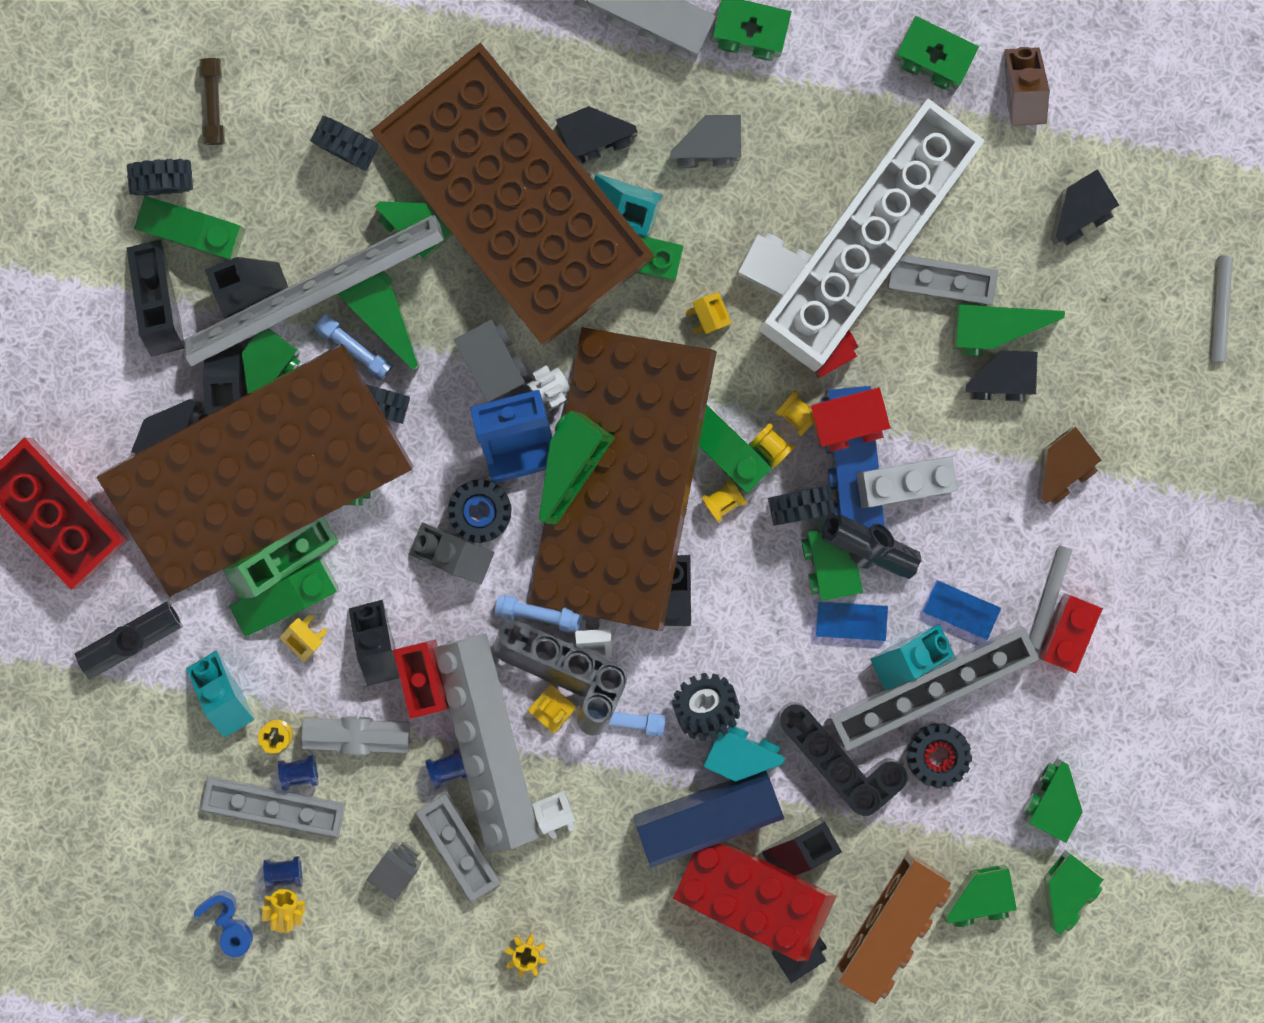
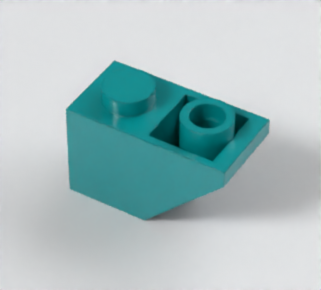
M596 173L594 182L634 231L639 235L647 237L654 228L663 195Z
M937 624L885 649L870 658L886 691L916 680L954 656V653L940 624Z
M217 650L186 668L205 716L224 738L254 721L246 698Z
M728 726L729 733L725 736L721 732L716 733L718 739L712 741L702 763L703 767L736 782L782 765L785 756L778 753L781 748L779 745L764 738L761 739L760 743H757L747 738L748 731L738 726H735L734 729Z

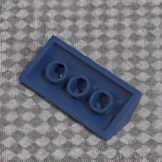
M767 771L736 782L729 780L633 815L651 868L785 819Z

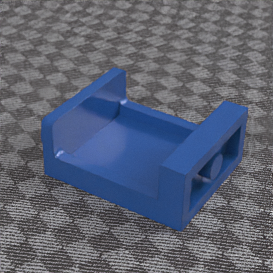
M540 390L470 407L478 443L481 444L491 482L498 483L546 470L550 441L553 435Z

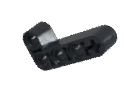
M507 621L498 631L494 643V652L500 660L584 697L585 700L577 717L579 728L584 733L592 736L599 735L605 731L627 683V675L622 667L520 621ZM509 639L515 640V643L510 644L508 643ZM527 645L530 646L529 652L525 651ZM546 652L552 659L542 660L536 653ZM577 666L582 669L584 674H574L570 671L569 667ZM601 681H611L616 688L608 689L603 686ZM588 710H597L602 714L603 718L595 719L591 717Z
M789 702L779 710L778 721L785 733L858 815L870 816L874 814L906 785L908 779L907 771L895 759H883L863 774L801 703ZM790 711L796 714L802 711L803 714L800 720L808 729L811 724L816 726L807 731L800 741L797 739V736L803 733L795 724H791L789 727L786 725L789 721L787 714ZM816 736L824 737L827 741V747L821 754H812L808 749L809 741ZM838 763H845L850 768L849 776L842 781L834 780L831 775L832 768ZM891 766L897 767L899 770L898 780L893 784H884L881 780L883 770ZM865 789L870 790L873 795L872 802L866 807L855 805L854 798L857 792Z

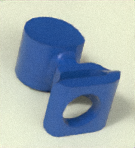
M225 890L218 891L195 909L194 917L198 919L201 914L220 902L223 905V911L214 922L218 927L221 926L223 928V933L220 937V947L227 956L240 957L249 950L253 941V933L244 920H233L232 918L237 909L235 896Z

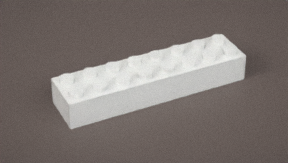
M928 98L916 111L758 330L811 370L817 371L826 362L985 140Z

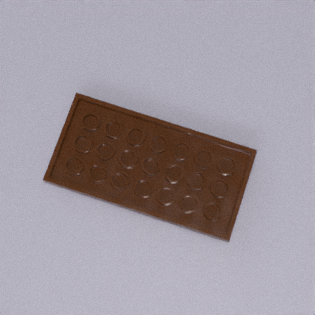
M481 42L370 130L543 347L655 258L652 251Z
M581 328L565 414H568L569 411L582 413L613 435L615 439L557 525L544 523L529 604L561 611L563 608H566L580 615L663 631L717 351L614 332Z
M342 343L99 473L96 478L164 590L171 597L411 471L414 465Z

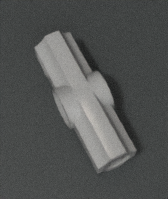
M353 716L341 717V719H303L302 749L340 750V753L355 755L371 754V752H409L410 722L373 721V718L359 717L357 719V717Z

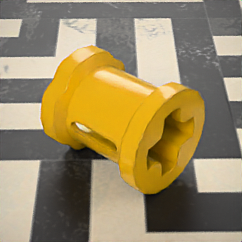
M794 390L774 414L787 419L798 429L797 433L802 436L813 423L808 405L798 397L799 393Z
M771 423L749 443L752 448L756 447L771 462L770 467L772 469L795 448L792 443L787 444L773 430Z
M730 478L726 480L725 486L709 497L706 495L701 497L717 523L723 521L722 516L737 506H745L747 504Z
M280 719L268 722L258 733L259 745L262 746L265 752L271 754L279 753L287 748L293 738L290 725ZM274 728H278V734L284 736V739L280 740L276 745H273L272 738L267 737V733L272 732Z

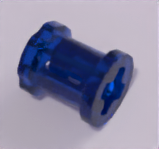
M458 748L453 750V754L433 761L430 758L425 760L428 774L435 789L441 788L442 783L459 777L467 778L462 755Z
M308 755L307 759L292 762L278 761V774L282 791H287L292 786L311 784L313 787L319 785V775L314 755Z
M294 856L292 860L277 862L264 859L263 873L267 891H272L276 886L295 884L296 887H303L300 856Z

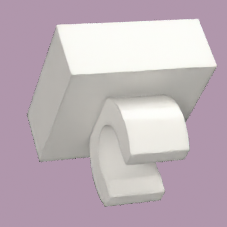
M599 619L598 630H587L586 621L582 620L579 631L575 632L576 647L601 658H612L611 630L606 629L605 620Z
M565 791L532 804L538 825L543 834L548 833L554 839L557 837L555 829L567 825L569 831L574 830L573 822L576 820Z

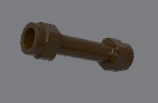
M199 59V77L204 79L206 125L202 126L203 144L223 145L225 144V127L220 125L218 78H222L221 59Z

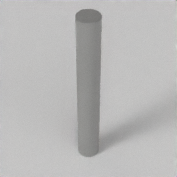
M1219 256L1211 360L1215 362H1226L1232 256Z
M1060 545L1058 547L1030 637L1034 648L1042 649L1073 549Z

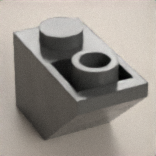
M705 115L670 151V162H677V168L699 167L698 162L713 161V167L716 168L734 167V161H740L742 157L741 115Z
M422 522L409 555L452 575L482 585L495 552Z
M393 842L366 880L395 901L417 873L422 863L417 859L419 853L404 842L400 846Z

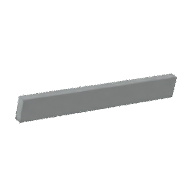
M432 215L184 340L185 358L193 366L444 241L440 223L436 216Z

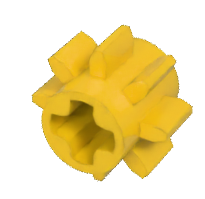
M278 889L271 897H264L261 920L269 921L271 931L289 933V931L294 929L295 925L302 926L303 915L305 914V901H297L295 891Z
M532 932L528 939L521 940L520 936L516 934L514 936L515 948L511 946L505 948L507 954L513 955V959L509 960L506 966L507 968L516 966L519 969L520 978L524 975V971L530 970L537 976L538 962L547 964L548 961L547 957L540 955V951L544 950L546 943L541 942L537 945L533 941L534 933ZM525 947L532 949L531 955L536 957L529 958L527 963L522 962L521 955L517 954V952L522 953Z

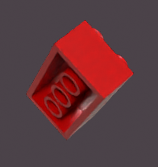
M24 437L0 460V516L70 590L79 589L130 541L34 438Z
M723 841L693 852L673 899L796 961H808L837 896Z

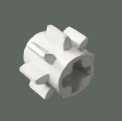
M544 365L529 375L532 382L526 384L527 391L540 390L543 404H546L549 411L566 401L563 394L570 391V387L560 369L555 368L550 371L548 366Z

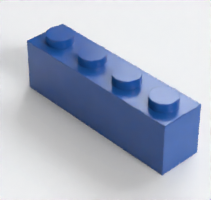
M871 386L827 390L826 398H820V403L871 389ZM862 436L848 440L850 447L829 452L828 447L825 446L826 454H832L833 468H828L827 472L830 488L836 489L837 503H834L836 514H841L867 527L875 523L885 527L883 505L861 508L856 476L858 472L879 469L876 440L863 443Z

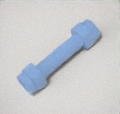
M324 314L313 330L327 341L331 339L338 345L343 343L348 353L368 367L367 372L379 381H382L393 367V364L380 354L374 355L339 328L341 324L328 314Z
M499 595L495 607V616L502 617V619L514 620L516 616L559 625L560 631L568 633L579 631L582 621V615L573 613L572 610L563 608L562 611L518 603L517 597L509 595Z
M588 710L591 717L595 719L603 718L602 714L597 710ZM614 711L608 725L646 730V735L663 736L666 716L649 712L648 716Z

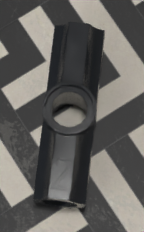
M833 512L826 518L825 525L821 530L823 541L848 552L852 560L864 569H869L876 565L900 577L910 579L917 573L919 564L922 562L919 551L894 540L891 532L878 523L867 527Z
M166 601L74 654L82 672L91 680L183 628V625L175 609L169 601ZM125 631H131L136 635L137 644L133 650L124 648L121 643V636Z

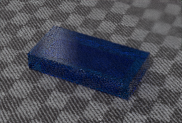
M936 580L922 612L988 640L1001 607Z
M817 601L815 636L886 641L888 606Z

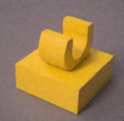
M719 291L693 301L694 307L689 308L685 312L686 317L697 314L701 322L700 326L692 329L694 334L702 332L709 334L733 324Z
M312 614L306 616L302 621L297 618L279 637L303 662L323 644L321 640L327 633L325 627L319 633H313L308 628L309 623L314 619Z
M550 684L527 711L554 734L577 706L555 686Z

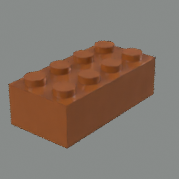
M907 851L834 968L838 981L874 1004L877 1003L880 997L885 999L894 986L895 981L892 977L898 967L904 969L914 953L910 949L917 937L922 939L930 929L933 920L929 918L936 907L942 908L951 894V890L948 889L951 882L946 876Z

